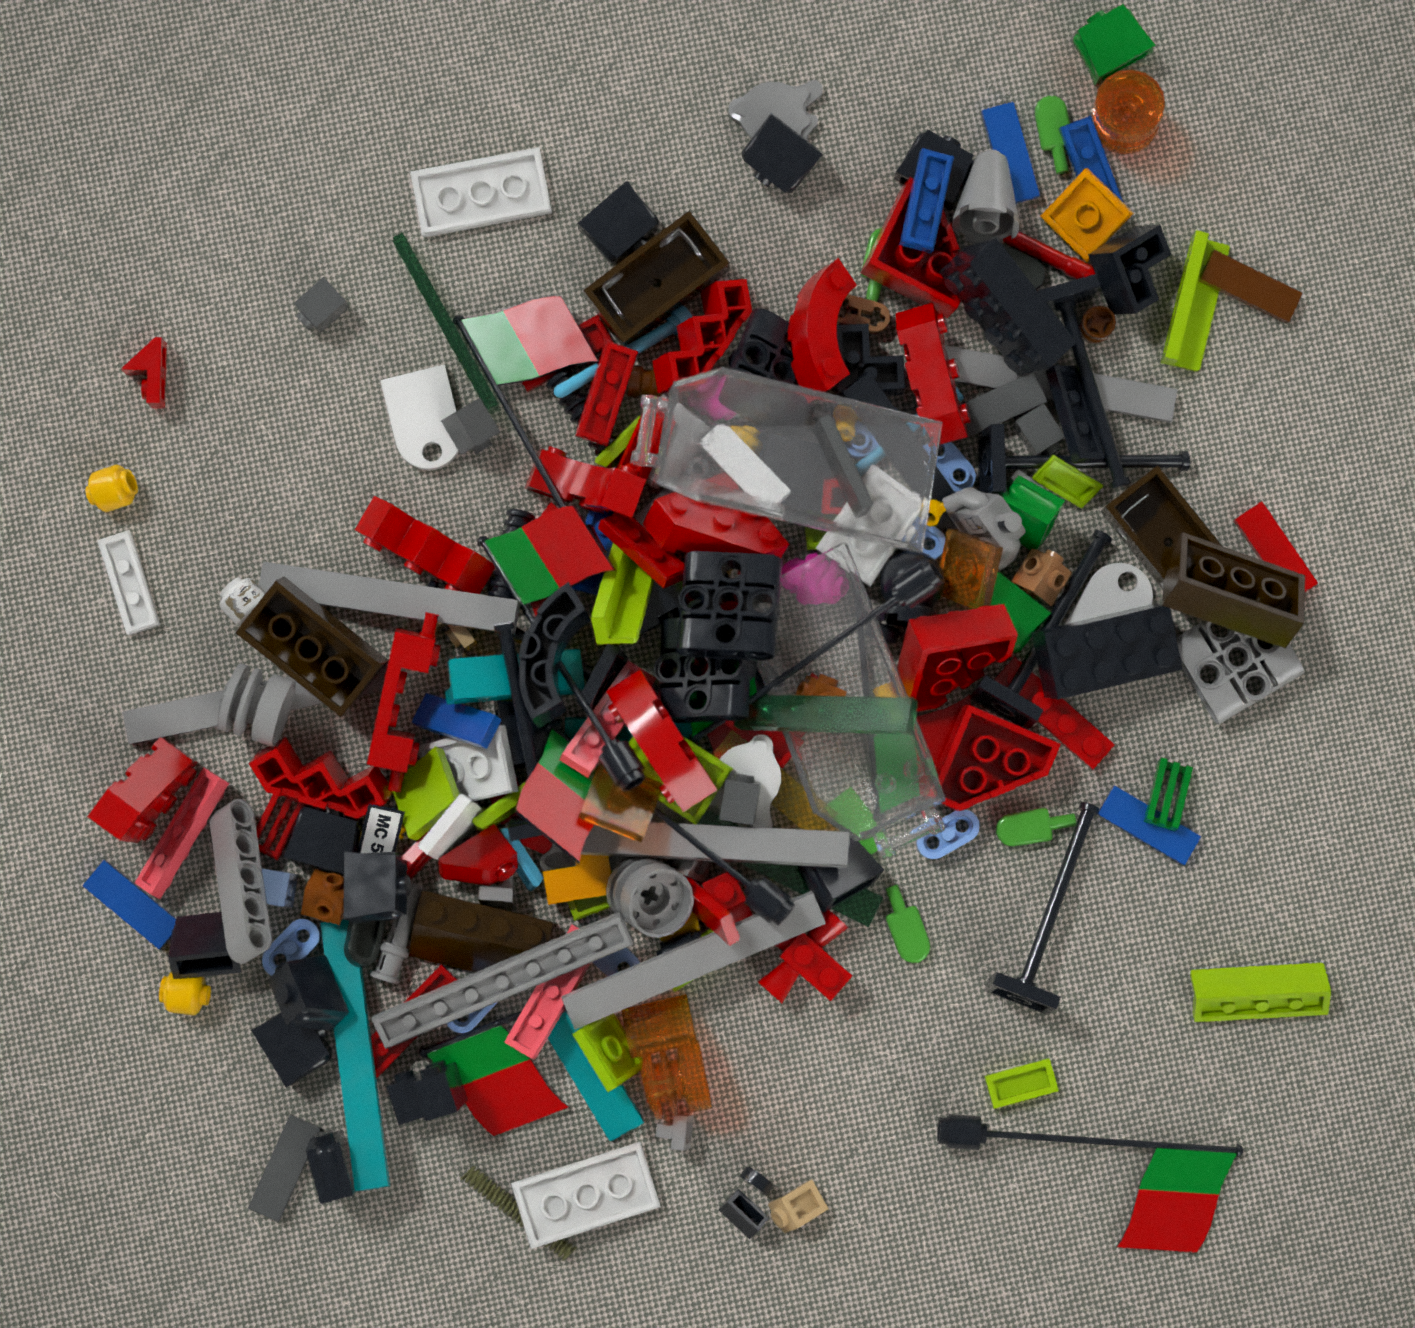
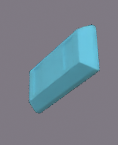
M502 828L500 832L517 852L518 869H516V872L528 891L531 892L540 885L543 876L520 840L510 841L508 828Z

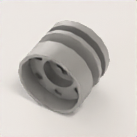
M239 663L228 680L221 696L217 723L218 729L228 732L234 724V735L241 736L248 725L252 724L251 740L275 747L282 735L292 707L296 681L273 674L266 685L262 686V670L255 668L249 677L250 666Z
M627 857L615 867L608 879L606 895L610 908L614 914L621 912L624 921L646 936L660 938L671 935L680 929L691 915L694 903L692 886L685 876L657 858Z

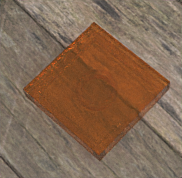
M948 529L940 562L946 585L943 597L972 609L985 605L990 606L1003 547L957 529Z
M599 762L578 817L642 843L661 793L659 787L663 783L646 777L636 788L623 792L620 787L614 785L605 768Z
M687 994L621 1010L631 1058L697 1043Z

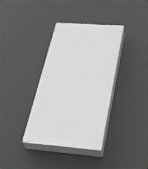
M540 147L410 172L423 238L552 213Z
M640 1142L511 1183L531 1249L661 1207Z

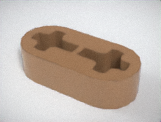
M849 294L846 296L843 302L848 303L849 310L856 311L858 314L846 313L844 318L838 316L837 325L869 324V334H879L887 329L890 322V313L885 305ZM877 310L880 312V318L884 319V322H878L877 326L870 325L871 320L860 316L861 313L872 315L873 311Z

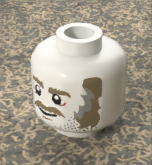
M237 577L221 591L220 608L240 627L265 595V592L253 579Z

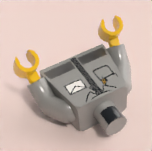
M968 487L944 497L941 503L937 500L927 501L920 515L932 513L933 515L928 518L926 525L935 526L942 514L947 511L948 516L979 559L986 563L985 566L976 565L966 576V580L971 576L979 577L981 582L974 589L980 590L990 579L991 573L996 575L1017 558L1021 545L1019 538L1025 534V528L1022 525L1020 515L1010 509L1002 496L999 494L983 493L975 488Z

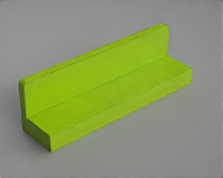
M1198 230L1195 231L1190 240L1160 361L1162 364L1198 372L1201 367L1219 291L1198 280L1213 250L1227 256L1230 250L1229 245L1208 240L1209 233Z
M613 543L608 559L615 570L607 571L603 574L591 621L597 644L636 643L654 579Z
M1323 963L1194 969L1190 972L1194 992L1192 1009L1194 1022L1328 1015L1331 988Z

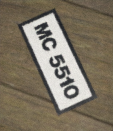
M368 804L357 853L395 852L405 811Z

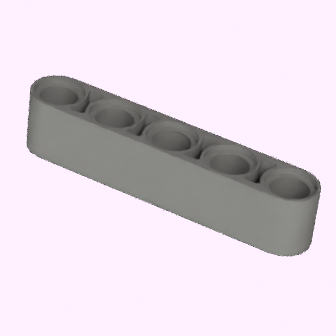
M235 799L211 815L210 830L227 952L235 962L245 964L268 950L272 944L253 809L245 800Z

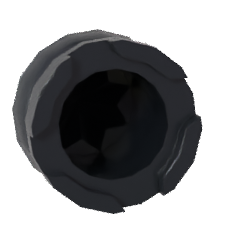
M918 550L903 551L893 556L887 562L880 578L881 594L885 601L893 597L891 589L894 588L893 580L918 562L924 563L928 559L931 560L942 574L944 583L939 585L937 592L914 608H910L907 604L901 606L897 602L875 617V622L886 620V625L907 628L910 619L940 614L935 612L934 608L942 600L946 587L945 576L941 566L933 557Z

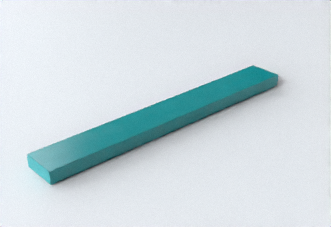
M342 919L340 925L322 922L320 925L324 955L327 957L349 1010V1013L334 1027L354 1190L355 1192L390 1187L362 967L350 964L344 955V944L349 921Z

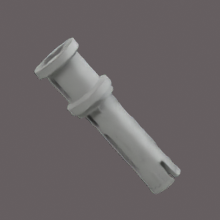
M411 883V892L407 895V915H402L400 918L393 920L387 940L381 944V954L375 971L370 973L371 977L399 985L400 980L397 977L403 959L408 958L409 955L406 946L413 928L422 890L425 891L426 887Z

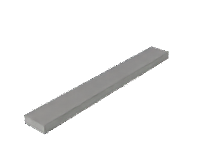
M945 345L949 359L955 358L958 365L960 377L955 378L956 383L996 389L1029 374L1018 375L1006 365L1004 356ZM1047 369L1034 371L1046 399L1054 401L1046 375ZM1093 373L1105 411L1167 423L1172 422L1178 389Z
M263 562L259 586L266 593L276 580L286 577L319 605L422 621H424L425 612L439 615L437 623L494 632L493 625L514 621L513 635H515L521 603L519 600L270 562Z
M387 663L360 696L382 692ZM267 681L262 682V686H265ZM296 682L295 695L290 711L324 704ZM223 690L123 711L128 743L133 745L156 740L160 737L166 738L218 727L219 705Z
M597 820L587 836L581 855L713 861L668 824L656 822ZM678 824L725 862L848 868L849 832Z
M809 891L790 899L795 904V907L779 926L774 922L769 924L758 914L736 922L735 926L740 936V941L731 946L724 942L715 932H712L561 996L574 1029H578L826 924L814 893Z
M617 912L373 1015L371 1020L385 1049L632 946L634 945V940L621 912Z

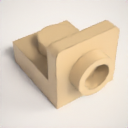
M437 623L435 633L448 624ZM448 625L450 629L445 631V633L456 648L462 645L468 651L478 644L466 627Z
M812 1179L784 1196L768 1203L773 1222L784 1233L798 1229L828 1210Z

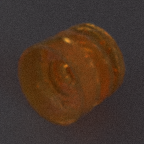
M1136 70L1118 71L1106 78L1098 88L1091 116L1102 146L1111 152L1123 155L1137 153L1148 147L1157 135L1165 108L1163 90L1151 76ZM1125 114L1131 115L1127 122L1121 120Z
M699 1039L677 1043V1059L673 1060L669 1059L664 1046L659 1047L661 1059L659 1063H654L651 1049L642 1050V1081L647 1103L651 1107L656 1120L664 1119L662 1103L666 1102L670 1104L672 1117L678 1116V1100L685 1099L691 1113L712 1109Z

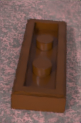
M1216 250L1211 252L1198 280L1285 324L1290 322L1303 294Z

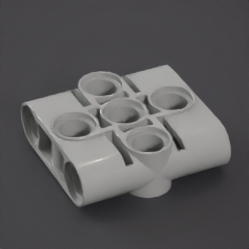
M1202 621L1176 637L1182 669L1210 716L1218 725L1305 673L1300 660L1290 644L1287 648L1273 644L1269 650L1263 649L1258 645L1257 638L1228 628L1225 637L1218 638L1211 632L1212 623ZM1238 649L1243 652L1245 657L1240 667H1236L1229 662L1228 654L1230 650ZM1203 666H1209L1215 671L1216 678L1212 684H1207L1201 680L1200 670ZM1250 677L1258 679L1261 683V691L1258 695H1252L1246 689V682Z

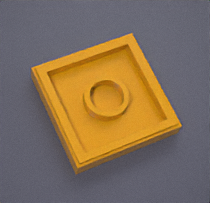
M1085 168L1040 217L1088 262L1090 260L1088 254L1105 245L1132 217L1134 212L1094 173Z

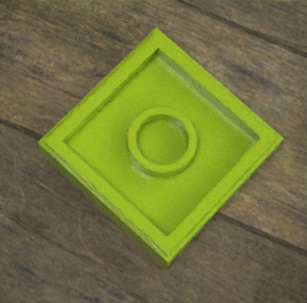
M436 746L417 761L415 766H411L407 770V773L404 775L401 792L392 791L398 809L405 811L403 824L408 838L417 841L432 829L460 794L445 752Z
M614 1013L587 1024L572 1034L607 1092L615 1089L646 1067V1064Z

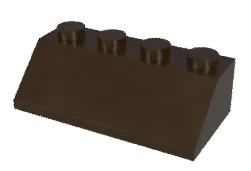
M1182 532L1178 538L1163 581L1162 606L1263 640L1267 643L1287 648L1304 624L1305 575Z
M282 577L272 584L235 632L340 717L345 714L389 661L286 577Z
M422 890L413 924L409 956L478 972L551 941L555 922Z

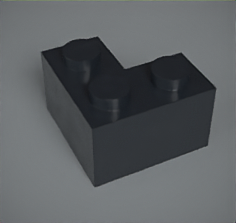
M1160 224L1135 226L1088 254L1094 272L1097 274L1107 306L1114 315L1136 314L1159 300L1148 269L1172 255Z
M869 324L837 325L836 333L839 351L850 374L836 384V398L844 397L840 391L866 372L871 373L886 396L903 395L905 389L903 355L870 357Z
M445 1059L427 1064L426 1068L417 1074H414L413 1069L394 1075L395 1080L386 1086L398 1125L424 1118L426 1122L458 1112L468 1100L456 1062L446 1064Z

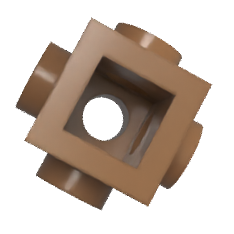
M1032 548L1011 582L1033 599L1052 606L1072 572L1062 564L1064 559L1057 553L1049 549L1043 553Z

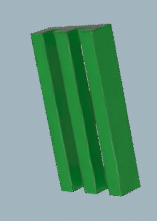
M1163 757L1158 760L1144 822L1171 831L1179 829L1193 767L1188 765L1185 767L1180 766V763L1175 761L1173 763L1168 762V759ZM1165 770H1168L1170 775L1160 816L1157 818L1154 817L1164 773ZM1180 774L1182 776L1171 822L1167 821L1177 776Z

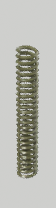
M472 1166L461 1177V1180L465 1179V1183H469V1187L474 1185L473 1190L478 1189V1193L482 1192V1197L486 1196V1200L491 1198L490 1204L495 1202V1207L499 1206V1210L503 1209V1214L507 1213V1217L512 1215L511 1220L516 1219L515 1222L518 1224L522 1219L516 1199L513 1201L514 1196L509 1197V1193L505 1194V1189L501 1190V1186L496 1188L497 1183L492 1184L493 1179L488 1180V1176L484 1177V1172L480 1173V1169L475 1171L476 1166ZM564 1239L552 1242L549 1250L554 1249V1254L559 1251L558 1257L563 1255L562 1261H564L577 1247H573V1243H569V1240L564 1241Z

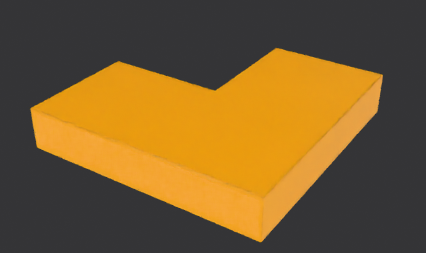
M581 855L579 864L575 862L576 866L543 871L548 905L606 895L607 883L611 875L609 856Z

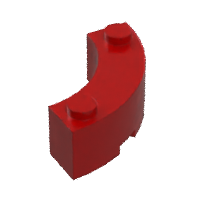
M839 258L820 269L806 282L797 296L798 301L794 313L789 319L788 342L792 344L794 358L791 365L796 380L808 402L826 392L850 374L838 347L837 319L843 301L857 284Z
M551 446L548 447V450L541 449L538 451L537 455L563 502L572 503L573 499L580 501L578 506L586 510L604 514V512L608 513L611 510L614 511L613 515L616 517H633L646 479L638 477V470L624 465H620L619 469L590 465L567 458L565 451ZM533 464L524 489L554 499L536 465Z
M641 669L606 691L613 702L608 706L610 712L618 723L625 722L650 764L664 783L659 788L669 804L676 801L684 812L717 791L707 771L685 738H683Z

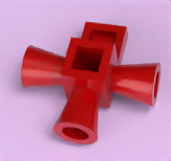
M830 910L822 913L826 924L809 930L807 935L802 933L774 945L783 951L779 957L784 961L757 982L782 1004L799 974L829 1001H832L853 977L822 949L849 928Z

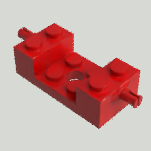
M425 612L422 631L419 633L400 628L395 630L366 764L392 770L387 790L401 792L408 765L415 766L420 743L413 742L415 734L390 729L389 726L396 728L400 705L394 704L396 693L403 694L408 672L401 671V669L405 668L428 673L430 666H437L441 645L434 643L439 615Z

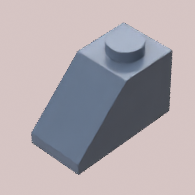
M262 868L267 904L293 907L299 874Z

